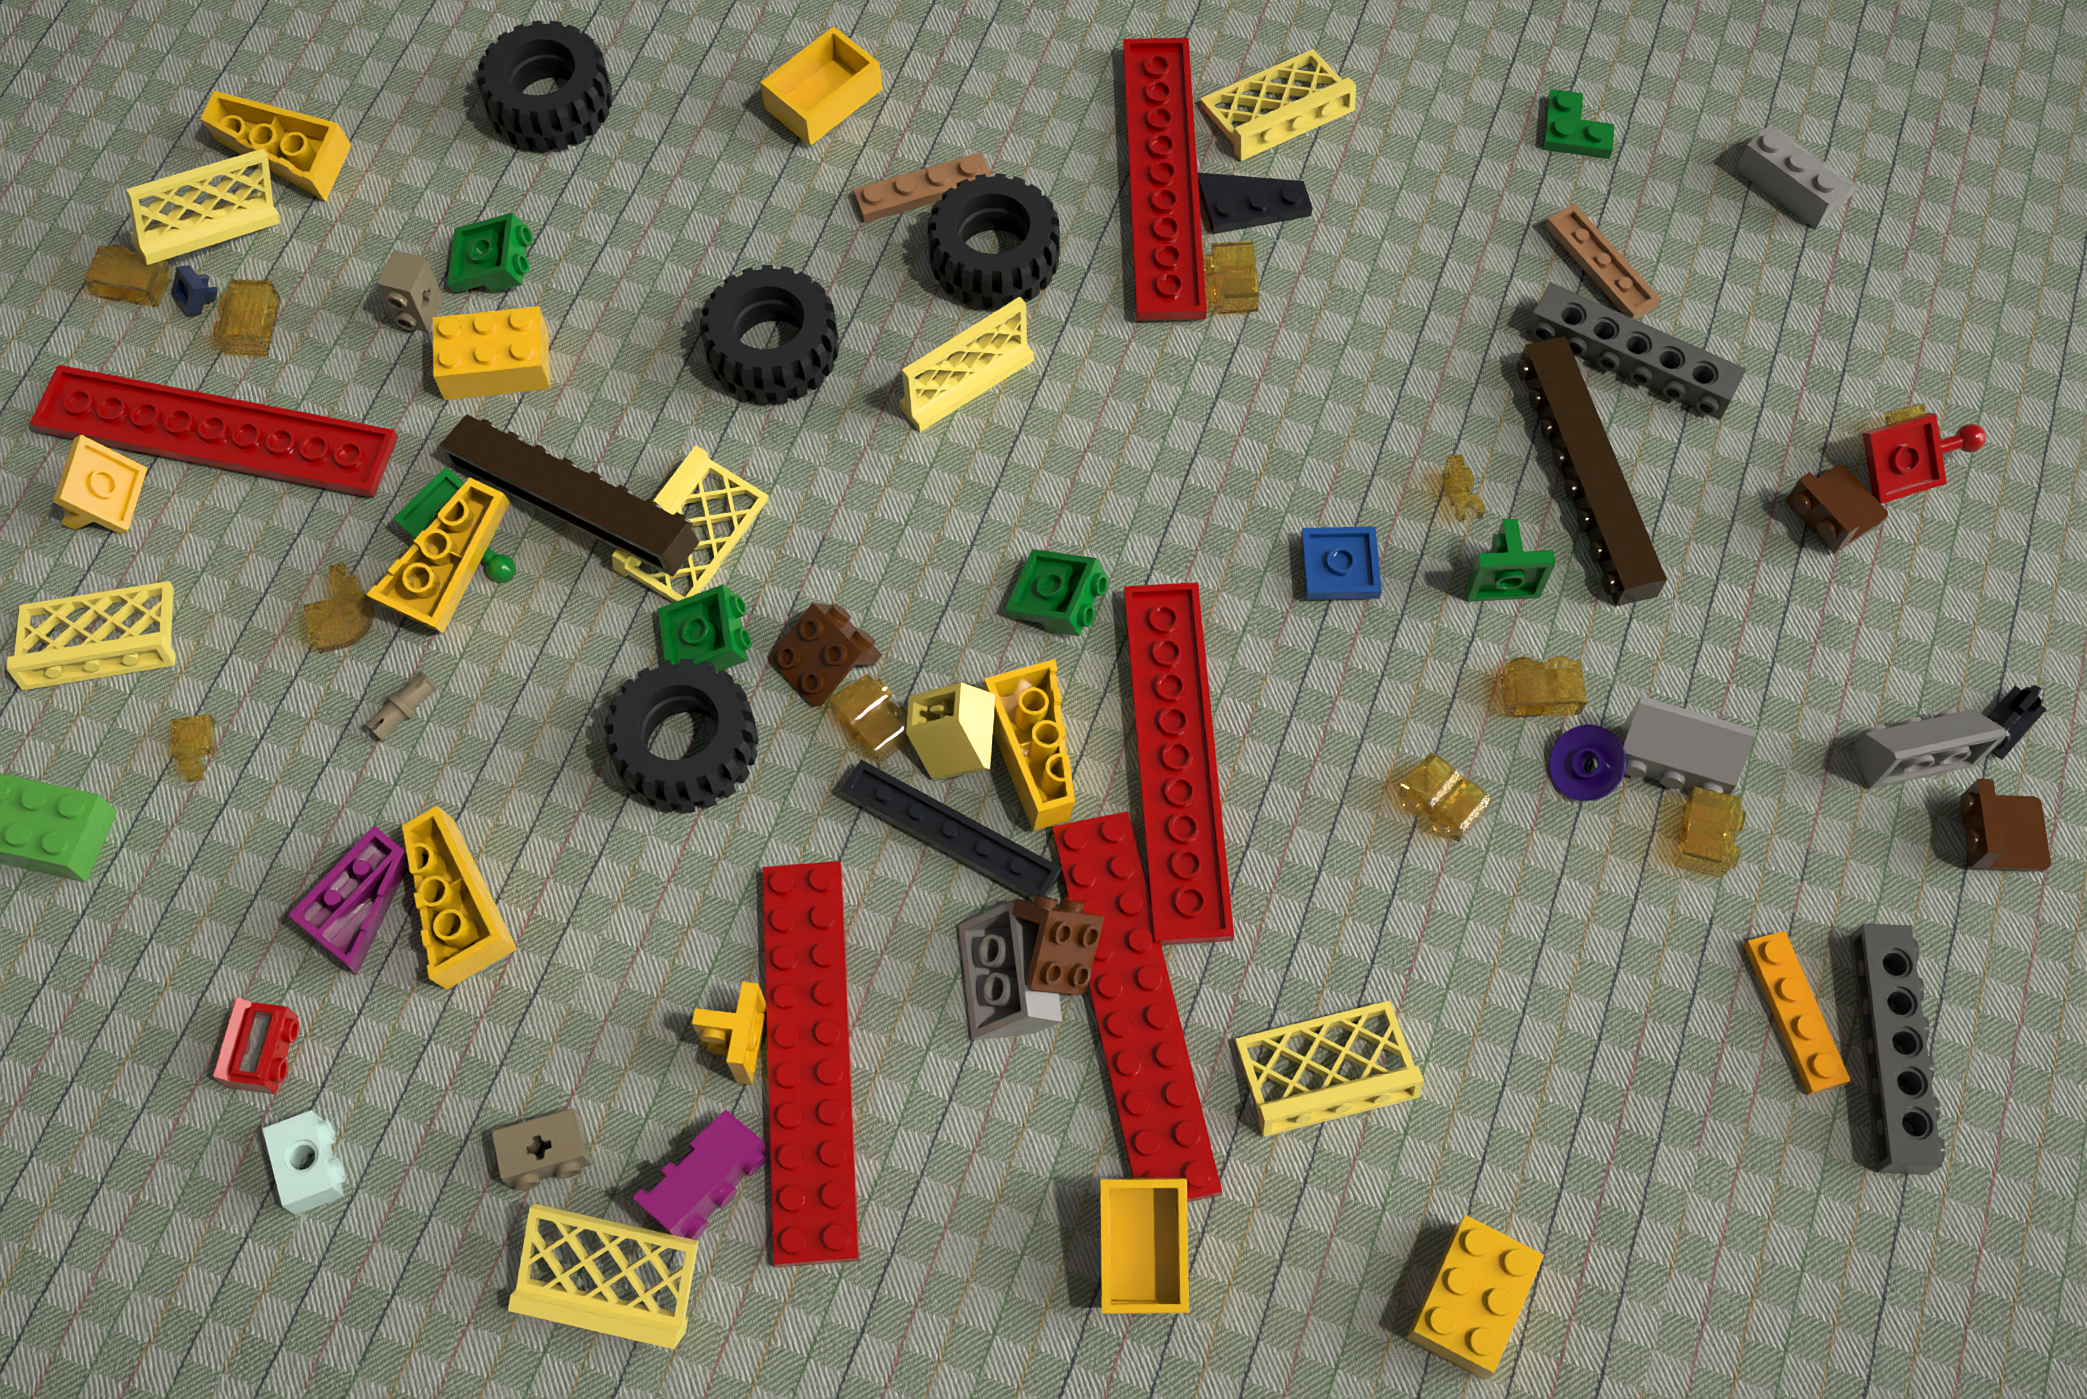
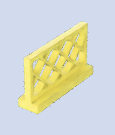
M1312 49L1200 98V106L1234 144V154L1243 161L1355 111L1356 84L1349 77L1342 80ZM1309 63L1316 68L1315 72L1298 70ZM1277 77L1289 79L1287 85L1270 81ZM1295 80L1312 82L1310 88L1293 86ZM1317 83L1330 84V86L1323 89H1316ZM1248 90L1261 91L1259 97L1242 95L1243 92ZM1267 92L1284 94L1282 100L1265 98ZM1289 95L1303 97L1294 102L1288 101ZM1220 102L1232 104L1230 110L1216 108L1214 105ZM1238 105L1255 107L1253 113L1236 111ZM1261 108L1274 109L1267 114H1259ZM1233 120L1246 122L1235 128L1231 125Z
M264 149L126 189L133 231L130 232L131 241L146 265L280 224L279 213L273 206L269 161ZM258 164V168L250 177L242 174L247 167ZM225 175L217 187L208 184L213 177ZM236 180L244 183L235 195L227 192ZM191 186L183 197L174 195L179 187ZM254 188L261 190L259 193L249 195ZM202 191L210 193L201 205L193 202ZM152 195L157 196L148 208L139 204V199ZM221 198L229 201L215 206ZM168 201L176 204L168 215L159 212ZM187 208L195 211L194 213L181 216ZM152 219L161 222L147 227V225L152 221Z
M1018 297L902 369L905 397L899 400V406L919 432L927 429L1034 361V352L1027 345L1026 303L1023 299ZM923 373L919 379H915L916 376Z
M695 445L654 501L663 510L673 515L675 513L682 514V508L685 504L701 501L704 517L689 520L693 526L706 524L710 540L700 541L695 550L712 548L714 559L708 565L694 567L692 556L690 555L687 558L689 568L679 569L673 577L664 572L648 575L638 569L642 561L616 549L612 555L613 570L624 577L630 575L673 603L701 593L768 502L769 495L710 460L708 452ZM711 472L723 480L725 489L704 492L702 482ZM697 488H698V489H699V493H698V494H694V492H695V491L697 490ZM747 494L756 500L751 509L735 511L732 496ZM727 497L730 512L709 516L706 500ZM743 518L740 524L738 525L737 519ZM732 520L734 532L731 536L714 539L711 523ZM718 546H723V547L720 549V551L717 552V548H716V547H718ZM696 574H702L700 578L697 580ZM691 575L693 587L686 597L672 590L670 579ZM665 580L666 585H664L663 583H661V582H659V581Z
M170 581L19 605L14 656L7 658L6 669L21 690H29L175 666V652L171 647L174 587ZM162 595L161 601L150 611L141 606L150 597ZM123 602L126 604L112 617L103 612L112 603ZM86 608L88 610L74 623L66 618L75 609ZM135 610L144 615L131 628L122 624ZM50 615L36 629L30 626L31 616ZM96 617L106 621L92 635L84 630ZM153 622L160 626V632L139 635ZM59 623L68 627L54 641L45 636ZM115 628L124 633L118 639L101 641ZM77 634L86 639L80 645L64 647ZM39 640L48 645L40 652L27 653Z
M1390 1000L1235 1039L1237 1052L1257 1109L1258 1123L1263 1137L1417 1099L1421 1095L1424 1079L1419 1066H1414ZM1384 1015L1389 1028L1383 1038L1363 1028L1368 1018ZM1340 1026L1352 1032L1345 1047L1324 1038L1329 1028ZM1301 1035L1314 1042L1306 1057L1285 1047L1291 1037ZM1391 1035L1394 1043L1388 1041ZM1357 1036L1378 1045L1371 1060L1350 1051ZM1263 1045L1274 1051V1054L1265 1067L1250 1059L1247 1048ZM1319 1045L1340 1055L1332 1070L1311 1061ZM1383 1049H1386L1400 1057L1403 1068L1389 1071L1377 1065L1376 1062ZM1280 1055L1300 1064L1292 1080L1272 1070ZM1345 1058L1365 1068L1361 1078L1350 1081L1337 1074ZM1306 1068L1326 1078L1321 1088L1309 1090L1298 1084ZM1255 1072L1261 1074L1259 1080H1257ZM1267 1078L1287 1088L1282 1098L1268 1102L1264 1101L1261 1088Z
M533 1204L529 1208L516 1290L510 1295L508 1311L674 1349L686 1333L688 1322L686 1311L699 1241ZM540 1219L553 1221L563 1236L547 1245L538 1232ZM569 1225H570V1226H575L576 1228H574V1229L572 1230V1229L569 1227ZM584 1229L595 1231L604 1243V1246L590 1255L576 1237V1234ZM610 1235H614V1236H618V1237H616L615 1239H612V1237H611ZM626 1238L636 1240L646 1254L632 1264H629L617 1246L618 1243ZM565 1241L569 1243L580 1259L578 1263L567 1270H564L552 1252L553 1249ZM651 1244L658 1245V1247L654 1249ZM536 1246L539 1252L534 1255V1250ZM667 1248L685 1251L683 1267L672 1274L658 1255ZM608 1250L621 1268V1271L606 1280L593 1260ZM542 1256L556 1275L555 1278L548 1282L530 1279L532 1263ZM648 1260L652 1262L663 1280L649 1289L644 1286L634 1269ZM583 1266L597 1284L595 1288L588 1292L578 1290L569 1277L570 1274ZM623 1276L627 1277L638 1293V1296L630 1301L619 1299L610 1287L612 1283ZM681 1276L680 1286H679V1284L677 1283V1281H676L675 1279ZM667 1285L677 1299L675 1312L661 1309L651 1295Z

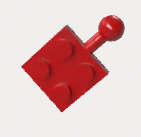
M1925 413L1862 432L1872 495L1882 504L1947 484L1943 454L1958 449L1967 453L1980 450L1986 441L1985 431L1979 425L1966 424L1960 427L1954 436L1940 440L1937 414Z

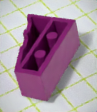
M374 825L288 914L302 931L356 976L409 867L405 850Z
M724 1110L689 1143L691 1150L676 1166L669 1162L661 1170L660 1174L665 1178L647 1194L641 1188L632 1197L643 1212L667 1234L697 1240L708 1227L709 1222L707 1219L717 1207L720 1209L725 1208L735 1197L738 1191L735 1187L745 1175L749 1177L754 1175L765 1162L766 1157L764 1154L767 1148L763 1140L727 1110Z

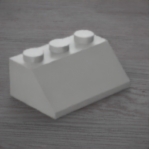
M1767 126L1747 144L1735 170L1814 229H1817L1859 189V186L1780 129Z
M1640 696L1623 724L1619 737L1626 754L1625 774L1631 777L1654 779L1660 781L1665 787L1672 789L1684 788L1694 791L1708 800L1726 801L1737 786L1757 730Z
M1950 709L1937 714L1932 719L1922 721L1921 717H1914L1891 728H1886L1885 725L1871 727L1862 733L1863 736L1852 749L1870 790L1977 766L2007 736V733L2002 726L1974 709L1959 713L1956 709Z
M1011 900L959 924L972 1040L1033 1034L1063 1022L1059 993L1035 991L1029 989L1026 985L1040 924L1012 915L1015 900Z

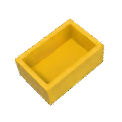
M835 26L760 82L765 110L809 146L882 90L880 62Z
M540 306L433 317V374L443 399L451 400L551 389L548 329Z
M1184 1177L1100 1178L1102 1314L1189 1313L1187 1179Z
M1464 1215L1455 1226L1406 1339L1483 1380L1487 1379L1495 1373L1544 1254Z

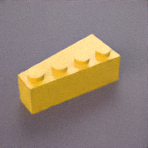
M215 90L200 118L216 141L241 155L264 149L268 155L269 170L325 202L351 148V143L338 123Z
M469 478L437 514L438 517L432 524L414 540L415 543L400 560L397 559L388 569L387 575L377 586L374 585L366 596L388 609L443 634L510 505L508 498L504 493Z
M1056 659L984 678L982 690L995 694L993 734L1033 831L1069 821L1075 803L1069 755H1067L1065 741L1066 730L1062 720L1060 687L1058 688L1056 676Z
M435 806L403 824L402 830L409 869L415 882L416 893H414L416 908L420 910L423 930L421 931L423 946L426 948L428 955V976L430 980L447 990L517 950V947L455 820L441 808Z

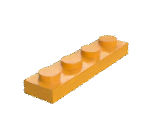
M1786 931L1748 940L1744 948L1807 1095L1848 1084L1851 1081Z

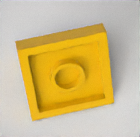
M83 435L75 437L53 499L54 503L62 506L63 510H65L61 524L76 530L89 523L96 522L119 534L127 532L147 467Z
M742 981L736 1013L695 1008L692 1026L703 1047H707V1051L718 1055H728L726 1062L738 1084L753 1085L767 1015L766 1001L758 983Z

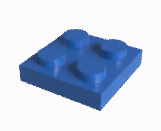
M1375 526L1302 528L1301 545L1306 600L1380 598L1382 588Z

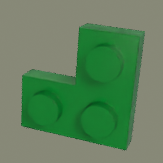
M1550 89L1547 97L1543 150L1610 159L1613 151L1615 124L1582 120L1583 93Z

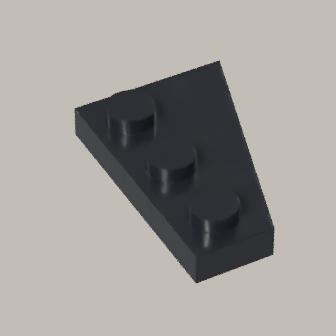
M1198 172L1199 192L1213 234L1310 217L1312 215L1313 207L1304 181Z

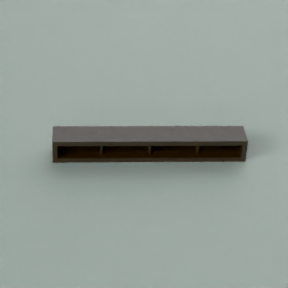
M1566 336L1526 344L1522 356L1517 362V372L1521 381H1525L1528 387L1531 408L1537 410L1541 419L1542 435L1545 440H1549L1553 449L1554 465L1557 470H1561L1565 479L1566 495L1570 501H1574L1578 511V525L1582 531H1586L1590 541L1591 557L1595 563H1599L1603 573L1602 582L1606 593L1611 594L1615 606L1658 597L1667 578Z
M466 414L439 445L453 467L672 577L699 545V541L692 530L693 524L680 513L673 515L663 510L658 503L651 499L644 501L636 497L625 486L618 485L615 487L607 483L596 472L590 471V473L580 470L571 460L567 458L560 460L552 456L548 450L536 444L533 447L525 443L514 432H502L487 419L483 418L480 421Z

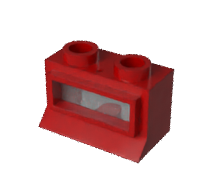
M236 997L213 1077L230 1089L276 1095L279 1083H282L287 1075L288 1061L286 1057L290 1043H294L298 1036V1016L287 1006L251 1002Z

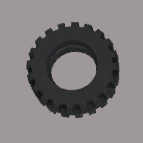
M540 20L532 21V25L529 26L517 25L514 27V31L510 33L505 31L498 36L496 44L492 42L485 51L486 56H482L478 65L477 84L493 128L511 144L515 145L518 142L519 147L532 150V148H537L539 152H550L551 148H558L561 151L568 149L567 145L572 143L578 145L586 140L585 136L588 134L592 136L600 128L599 122H605L609 115L608 109L612 106V87L603 54L599 46L594 43V40L588 34L581 33L580 29L569 24L564 27L558 21L550 20V24H543ZM562 78L569 80L563 87L548 94L529 95L522 93L529 85L542 79Z
M995 173V177H986V174L976 175L975 180L969 181L964 179L957 183L956 189L949 188L942 194V201L938 200L931 210L932 215L928 219L927 226L932 272L935 279L940 281V286L947 293L951 294L954 292L956 300L964 304L970 301L972 306L983 309L984 306H992L993 310H999L1018 297L1022 299L1027 298L1029 301L1040 294V288L1045 289L1051 283L1052 275L1057 272L1059 265L1058 213L1053 209L1051 200L1046 195L1042 196V190L1035 185L1030 184L1027 186L1024 179L1016 176L1013 179L1006 178L1005 174ZM987 230L1007 231L1018 236L1023 241L1016 248L998 254L982 253L972 249L965 243L972 236Z
M762 265V269L753 270L750 267L742 270V275L737 277L734 274L724 280L725 285L723 287L718 285L710 294L711 300L705 302L702 309L703 317L700 319L701 339L707 363L714 378L720 381L721 386L728 392L734 393L736 390L738 398L746 401L755 398L759 404H769L770 400H777L778 404L786 403L790 397L796 396L799 399L807 395V389L811 387L814 390L824 382L823 375L827 377L832 372L834 361L838 358L839 337L834 307L830 297L826 295L825 289L816 281L812 283L809 275L801 271L795 274L793 268L781 266V269H773V265ZM783 321L800 329L799 333L791 341L776 348L758 349L740 341L749 329L763 322Z
M680 659V664L671 665L670 660L658 662L659 668L650 671L646 667L637 672L639 678L633 682L631 679H628L621 687L622 697L614 696L609 706L612 715L606 716L604 726L607 733L605 737L607 750L625 787L632 795L638 794L641 802L653 806L657 801L660 809L667 812H673L675 806L681 807L683 813L695 812V806L705 804L706 809L717 805L715 800L717 797L723 794L725 798H728L735 793L734 784L737 781L744 783L750 775L747 765L755 764L757 757L755 746L759 741L750 702H748L746 693L741 685L734 684L733 677L725 670H719L717 673L713 664L702 661L699 666H696L693 659ZM696 712L707 715L717 722L718 728L710 744L692 757L669 760L652 754L647 748L648 741L655 728L662 721L675 714Z

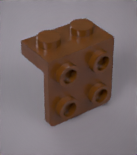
M1843 465L1834 467L1817 479L1811 472L1807 473L1797 481L1786 499L1788 505L1834 554L1883 523L1888 517V511Z
M812 603L770 656L772 664L813 706L823 705L856 664L874 666L882 656L873 646L875 640L872 636L860 628L857 629L849 621L851 618L850 614L838 604Z
M1977 779L1960 796V809L1963 815L1965 845L1968 851L1970 869L2043 872L2051 866L2043 807L2039 798L2035 796L1996 795L1993 779Z
M1038 894L1033 895L1032 901L1015 899L1012 915L1040 924L1026 981L1027 987L1043 992L1084 994L1091 977L1104 917L1083 910L1084 903L1072 899L1061 898L1060 904H1056L1057 899Z

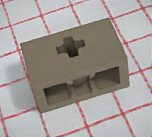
M393 250L377 282L378 288L396 325L409 331L416 329L429 332L433 323V317H436L444 301L429 262L425 257Z
M575 1108L492 1131L500 1178L509 1188L515 1187V1190L519 1191L531 1189L540 1185L541 1179L555 1175L558 1179L570 1178L582 1172L581 1168L592 1165L583 1120ZM547 1145L549 1149L545 1150V1158L540 1160L537 1155L541 1154V1147Z

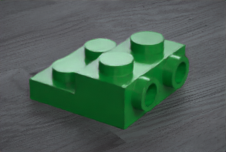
M513 212L455 228L447 285L455 293L483 285L492 292L522 285L523 274H527L530 269L529 261L525 256L526 246L531 245L533 242L530 228Z
M1032 549L1005 611L1009 618L1042 623L1049 632L1080 636L1083 627H1089L1093 622L1094 601L1097 595L1102 596L1105 594L1108 579L1097 558Z
M722 584L658 608L665 661L670 660L671 665L680 664V659H693L696 666L705 661L713 664L716 672L746 662V650L751 648L752 642L749 633L742 627L741 617L747 613L742 597Z

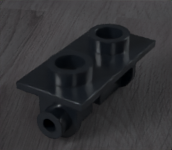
M2015 685L1987 716V718L2002 726L2007 733V736L1991 751L1999 759H2004L2047 710L2041 705L2044 702L2043 696L2045 693L2039 686L2032 685L2021 690Z

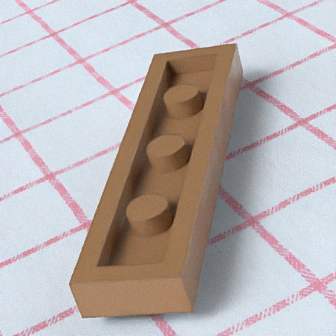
M979 152L853 189V193L864 223L936 203L938 200L942 201V194L951 187L956 189L957 183L964 179L972 181L975 180L976 175L986 174V177L992 176L982 153Z
M1575 203L1547 219L1545 227L1622 314L1636 320L1658 308L1661 301L1660 297Z

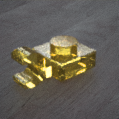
M1462 454L1447 457L1442 478L1451 506L1455 505L1456 519L1459 522H1464L1466 517L1465 508L1473 509L1476 512L1477 519H1482L1485 504L1481 498L1470 492V489L1474 487V477L1471 468L1465 466Z
M211 714L172 719L171 754L178 760L179 773H186L187 782L203 780V756L215 754L216 721Z

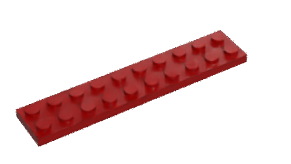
M1189 38L1123 39L1136 321L1206 319L1207 307Z
M57 365L29 423L36 432L72 439L83 435L102 445L372 498L376 495L398 439L393 429L63 365Z
M1198 582L1124 586L1154 943L1173 945L1233 941L1234 927Z
M1126 811L1052 826L1067 898L1084 903L1083 910L1104 917L1091 977L1088 982V989L1132 1178L1184 1177L1187 1179V1203L1220 1196L1222 1188L1161 943H1154L1151 901L1129 812Z
M841 861L762 867L774 1266L775 1268L860 1261Z

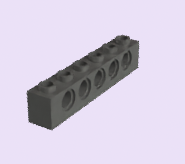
M1552 282L1549 283L1533 311L1526 333L1535 336L1540 341L1566 336L1574 356L1582 357L1599 365L1604 370L1613 371L1631 379L1638 385L1651 388L1664 394L1671 400L1682 402L1697 409L1704 415L1713 416L1720 420L1747 370Z
M1863 923L1850 935L1877 1173L1928 1175L1942 1166L1945 1158V1144L1943 1139L1939 1137L1937 1120L1940 1116V1104L1938 1098L1933 1095L1932 1088L1935 1065L1933 1058L1928 1056L1927 1049L1930 1027L1927 1017L1923 1016L1921 1001L1924 998L1925 989L1922 978L1918 977L1917 961L1920 952L1919 944L1916 939H1913L1912 925ZM1883 963L1889 964L1894 969L1896 976L1889 974L1884 969ZM1887 1001L1894 1003L1899 1008L1900 1015L1890 1010ZM1892 1040L1899 1042L1903 1046L1905 1055L1895 1050ZM1897 1080L1903 1081L1909 1087L1910 1095L1903 1093L1899 1089ZM1902 1120L1909 1122L1913 1126L1915 1136L1908 1134L1904 1130Z

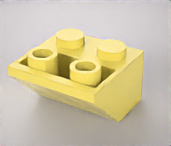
M961 682L909 696L906 734L931 779L938 781L990 769L995 694Z

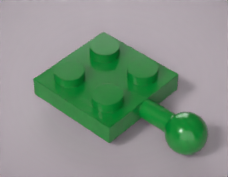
M445 467L393 519L416 539L423 530L425 531L438 517L437 514L464 483L450 469ZM487 547L481 561L486 564L488 577L496 583L510 581L516 573V565L513 559L504 554H496Z

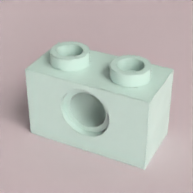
M310 1110L262 1128L283 1208L297 1215L344 1197L341 1183L346 1181V1175L339 1158L334 1159L331 1144L336 1142V1138L328 1119L323 1120ZM315 1152V1159L312 1165L304 1170H300V1163L304 1156Z

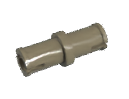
M420 671L397 695L392 693L388 697L390 702L369 722H366L365 726L383 742L385 737L406 717L411 719L415 715L414 710L432 692L438 689L437 685Z

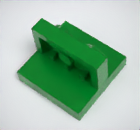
M1518 518L1503 519L1498 533L1492 536L1490 552L1477 555L1465 587L1467 602L1540 598L1556 564L1554 551H1523Z

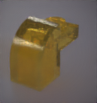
M344 562L329 566L334 598L304 605L308 638L320 654L343 649L355 644L367 634L374 620V607L365 592L362 591L358 576L356 574L351 575Z

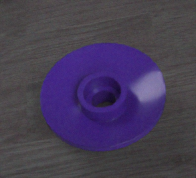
M1580 725L1570 729L1558 739L1550 756V773L1555 785L1565 795L1579 801H1595L1606 797L1620 784L1626 770V754L1622 743L1611 731L1597 725ZM1591 759H1596L1598 762L1597 768L1589 772L1587 769L1588 762Z

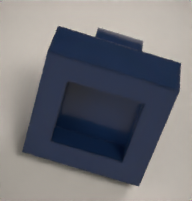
M190 265L176 267L171 294L188 316L202 314L204 302L216 300L218 288H207L210 277L206 274L197 275Z

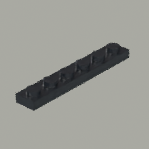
M862 759L841 789V794L846 799L1030 899H1033L1034 894L1048 897L1062 874V867Z

